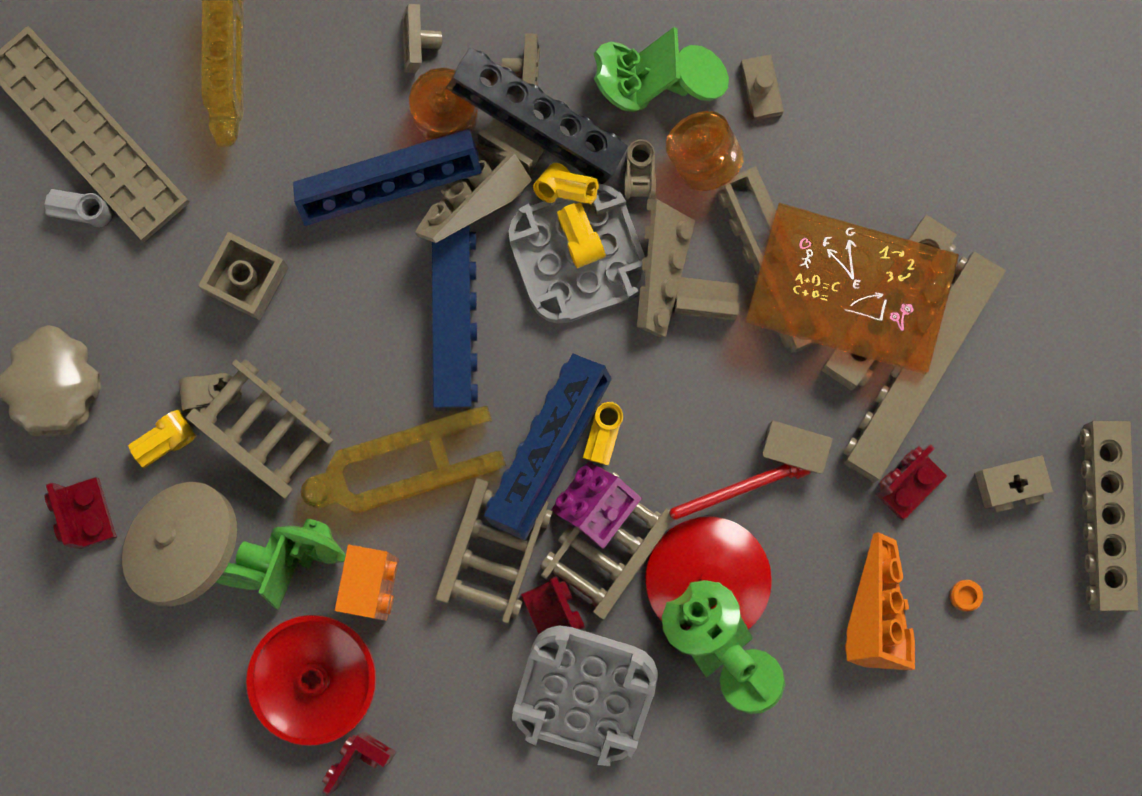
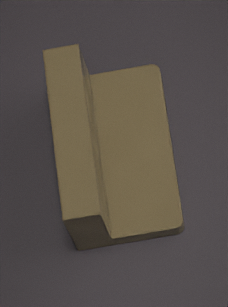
M495 118L492 119L486 130L480 129L478 132L479 144L515 153L528 175L532 173L546 152L545 149Z
M681 277L676 295L674 314L735 321L739 312V303H737L739 285L737 283Z
M774 420L769 423L765 435L767 439L762 453L764 458L817 474L824 472L833 438Z

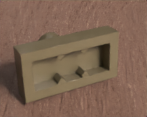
M408 4L403 13L404 72L416 73L422 63L421 48L441 49L442 32L421 30L420 4Z
M525 33L524 58H502L501 67L511 69L516 73L517 77H523L522 80L526 83L537 86L540 60L538 34Z
M771 54L741 60L740 65L753 121L783 115L784 110Z

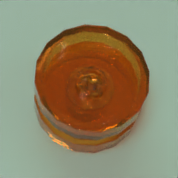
M445 67L431 69L420 75L412 85L409 104L413 123L420 135L428 141L470 129L472 132L476 126L478 118L477 107L446 89L448 82L455 72L453 69Z
M702 111L687 116L671 130L666 139V152L670 160L678 170L685 185L693 190L709 191L720 188L729 183L739 173L744 163V151L726 118L717 112Z

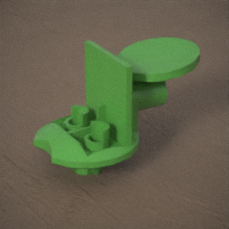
M675 27L640 53L633 48L630 49L624 44L616 42L604 43L593 53L597 64L594 80L598 88L610 103L624 111L637 112L643 110L654 97L665 89L680 96H686L689 93L691 96L704 101L718 99L728 89L729 77L721 59L709 49L698 45H690L679 51L678 29Z
M306 519L303 527L281 526L273 528L266 547L246 541L242 542L236 554V564L228 563L226 569L215 583L240 589H260L259 594L274 609L279 610L297 562L299 565L309 569L312 560L324 562V564L342 563L345 561L346 554L334 541L328 525L314 519Z
M707 580L691 582L682 596L666 603L662 615L663 632L669 643L681 653L691 655L706 678L722 664L724 665L720 675V686L723 695L731 706L740 712L757 714L764 713L777 704L785 688L784 672L777 660L767 652L757 649L744 650L742 648L753 637L741 618L740 605L731 590L717 582Z

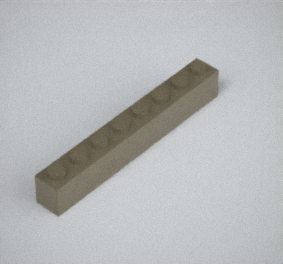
M975 251L967 258L962 256L952 271L957 274L951 284L946 282L937 296L941 301L936 310L931 307L921 323L925 325L922 333L920 335L917 333L913 335L906 347L910 352L905 361L898 360L890 373L894 377L889 387L883 385L874 399L878 403L874 412L867 411L858 426L863 429L857 439L852 437L842 452L847 455L843 464L874 483L881 479L1006 272L1005 269Z

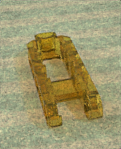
M202 0L203 105L209 112V128L218 147H230L235 144L239 134V121L242 120L244 112V0Z
M488 406L474 408L335 452L325 473L305 480L300 490L301 497L308 506L313 508H324L338 503L358 514L506 467L502 451L487 453L450 465L443 442L444 438L466 432V429L484 422L491 423L492 418ZM429 440L438 469L358 494L348 491L343 475L347 465L366 459L373 461L377 459L376 456L395 450L402 452L407 450L406 447Z

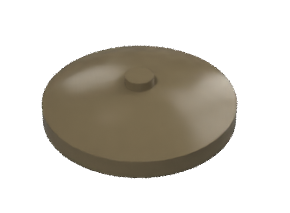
M198 482L176 484L155 495L137 514L125 538L122 552V567L130 588L141 598L159 606L182 605L205 593L222 575L235 548L237 521L230 502L212 487Z

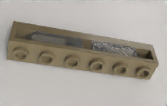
M756 166L723 179L719 186L720 191L717 192L719 202L724 209L728 208L732 217L729 219L731 229L735 236L740 235L744 244L742 253L748 264L752 263L757 273L754 275V279L760 292L765 291L769 300L766 305L773 320L777 319L782 329L779 331V335L785 348L790 347L793 354L825 341L831 335V332L815 297L812 296L813 292L809 283L804 281L807 280ZM799 274H802L803 284H801L800 279L795 280ZM795 286H801V287H796V289H795L796 292L799 293V294H796V293L794 292L793 288H794ZM805 290H807V293H809L806 294V296L804 295V293H802Z

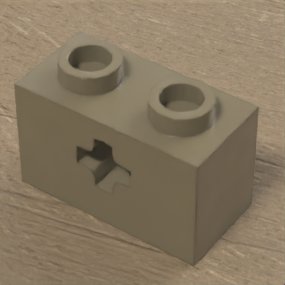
M1043 455L983 469L975 473L984 508L995 507L996 512L1015 508L1013 502L1025 500L1026 505L1045 501L1043 495L1053 492ZM1019 482L1020 487L1010 489L1009 483Z

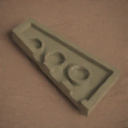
M648 199L647 210L651 211L650 226H645L644 239H649L648 256L643 257L642 270H644L646 280L645 285L640 287L637 327L655 336L666 337L695 220L658 199Z

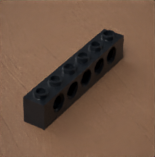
M469 48L446 86V89L582 173L596 178L600 184H604L613 176L628 145L621 142L617 135L603 131L595 126V123L590 118L579 116L571 111L564 102L554 100L544 94L537 85L528 84L518 78L511 69L497 65L484 52ZM480 77L489 80L491 87L484 85ZM507 94L515 96L518 103L511 102ZM533 110L539 111L544 119L537 118ZM560 126L565 127L569 131L570 136L563 134ZM586 142L594 146L595 152L588 149Z

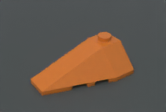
M879 532L873 533L847 627V642L845 644L847 661L866 668L915 670V637L913 628L907 629L904 610L909 609L908 599H903L899 583L903 580V572L897 540Z

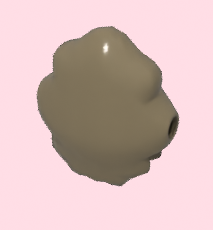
M47 325L38 328L29 338L17 343L11 349V365L0 375V399L9 405V417L30 435L35 437L72 435L76 427L88 419V407L99 396L101 389L100 374L87 364L88 349L83 342L71 338L59 327Z

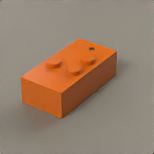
M348 544L334 611L387 621L388 614H391L394 595H392L399 558L387 551Z

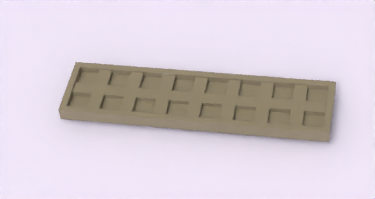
M29 26L25 27L0 49V86L143 243L190 203Z

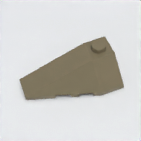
M477 144L476 149L482 173L454 181L452 184H445L441 190L444 195L440 203L431 206L415 231L416 235L436 243L520 196L524 188L532 180L516 154Z

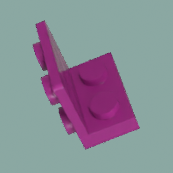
M587 462L585 466L577 471L575 479L568 488L557 497L551 511L577 527L604 549L642 498L619 477L591 462Z

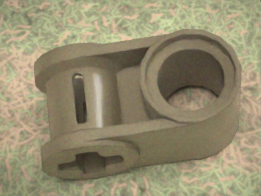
M635 140L628 147L624 177L625 200H629L630 197H649L650 199H655L656 197L655 151L652 144L647 140ZM637 150H642L647 153L648 160L637 162L633 159L632 154Z
M227 373L179 379L182 411L190 412L193 408L200 411L203 407L206 409L220 393L219 390L224 388V383L228 384L233 377ZM242 387L226 405L235 404L240 399Z

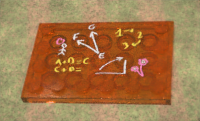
M779 203L776 208L745 323L926 375L930 369L959 254Z

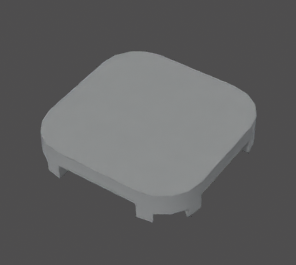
M599 181L595 201L592 204L582 202L581 204L593 232H597L606 254V257L577 269L567 247L568 240L558 220L557 211L567 205L580 202L558 197L553 203L543 201L531 206L528 203L518 209L517 214L511 220L508 233L513 256L531 305L536 313L546 321L557 324L572 322L626 303L640 294V287L645 285L646 276L644 270H642V261L645 255L626 207V200L621 192H617L610 186L599 184Z
M555 626L547 628L536 637L532 645L513 708L512 721H515L517 727L526 735L525 741L536 746L537 740L541 739L599 757L597 765L610 766L612 761L622 760L627 756L632 757L637 749L638 741L653 696L655 695L658 676L655 662L645 651L632 645L573 627Z

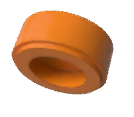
M961 580L952 586L949 597L956 609L968 612L977 609L981 605L983 591L976 582Z

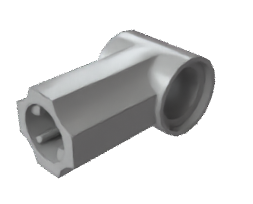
M51 189L49 194L46 195L44 204L45 214L49 217L89 223L94 227H103L112 219L113 211L110 205L94 193L78 194ZM95 205H100L98 213L89 216L90 209Z

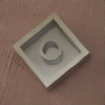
M227 232L198 287L205 294L260 321L289 267L282 258Z

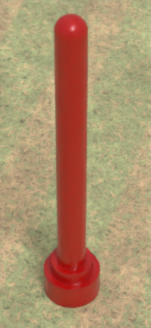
M783 463L779 467L673 507L669 515L672 519L677 520L785 477L800 479L810 475L811 471Z

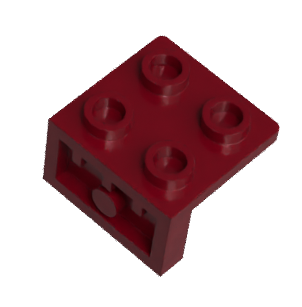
M931 444L924 448L917 446L914 450H910L899 462L903 467L900 470L896 468L894 471H890L878 483L881 489L875 495L902 521L947 477L928 457L935 449Z
M94 477L67 487L53 482L46 484L48 493L44 495L45 502L49 511H54L57 522L53 525L54 533L57 540L63 542L64 546L83 549L117 538L99 478Z
M557 577L550 579V582L521 594L538 635L547 628L555 626L573 627L579 630L585 629L578 610L572 612L567 601L572 600V596L565 581L559 583Z
M362 732L357 736H349L339 752L344 756L339 764L336 762L335 765H332L322 780L326 784L322 792L329 795L337 789L359 752L362 753L360 759L373 768H377V766L381 765L384 767L389 764L397 751L366 732Z

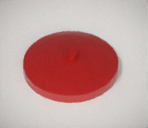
M697 517L684 521L670 529L653 548L645 573L647 597L655 615L661 622L667 602L682 596L691 582L707 580L720 583L732 591L740 605L741 618L747 628L750 629L764 612L772 586L770 564L765 551L757 539L737 523L718 517Z
M306 615L280 623L261 639L248 665L246 685L250 705L265 728L285 741L310 746L337 740L352 731L363 720L372 704L377 678L375 662L370 649L355 630L345 623L330 617Z

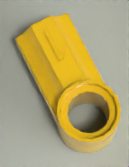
M560 163L550 164L533 185V190L537 197L546 203H553L559 197L592 204L597 198V190L599 188L596 178L570 173L567 167Z
M581 202L567 205L557 211L558 220L568 240L567 247L577 269L606 257L602 242L597 232H593Z
M606 402L597 408L583 459L609 466L623 420L622 409L617 404ZM607 408L614 410L617 414L616 423L613 425L603 424L600 420V412Z
M180 410L172 411L156 422L155 428L128 445L131 454L142 468H146L171 450L177 451L185 447L196 438L195 433Z

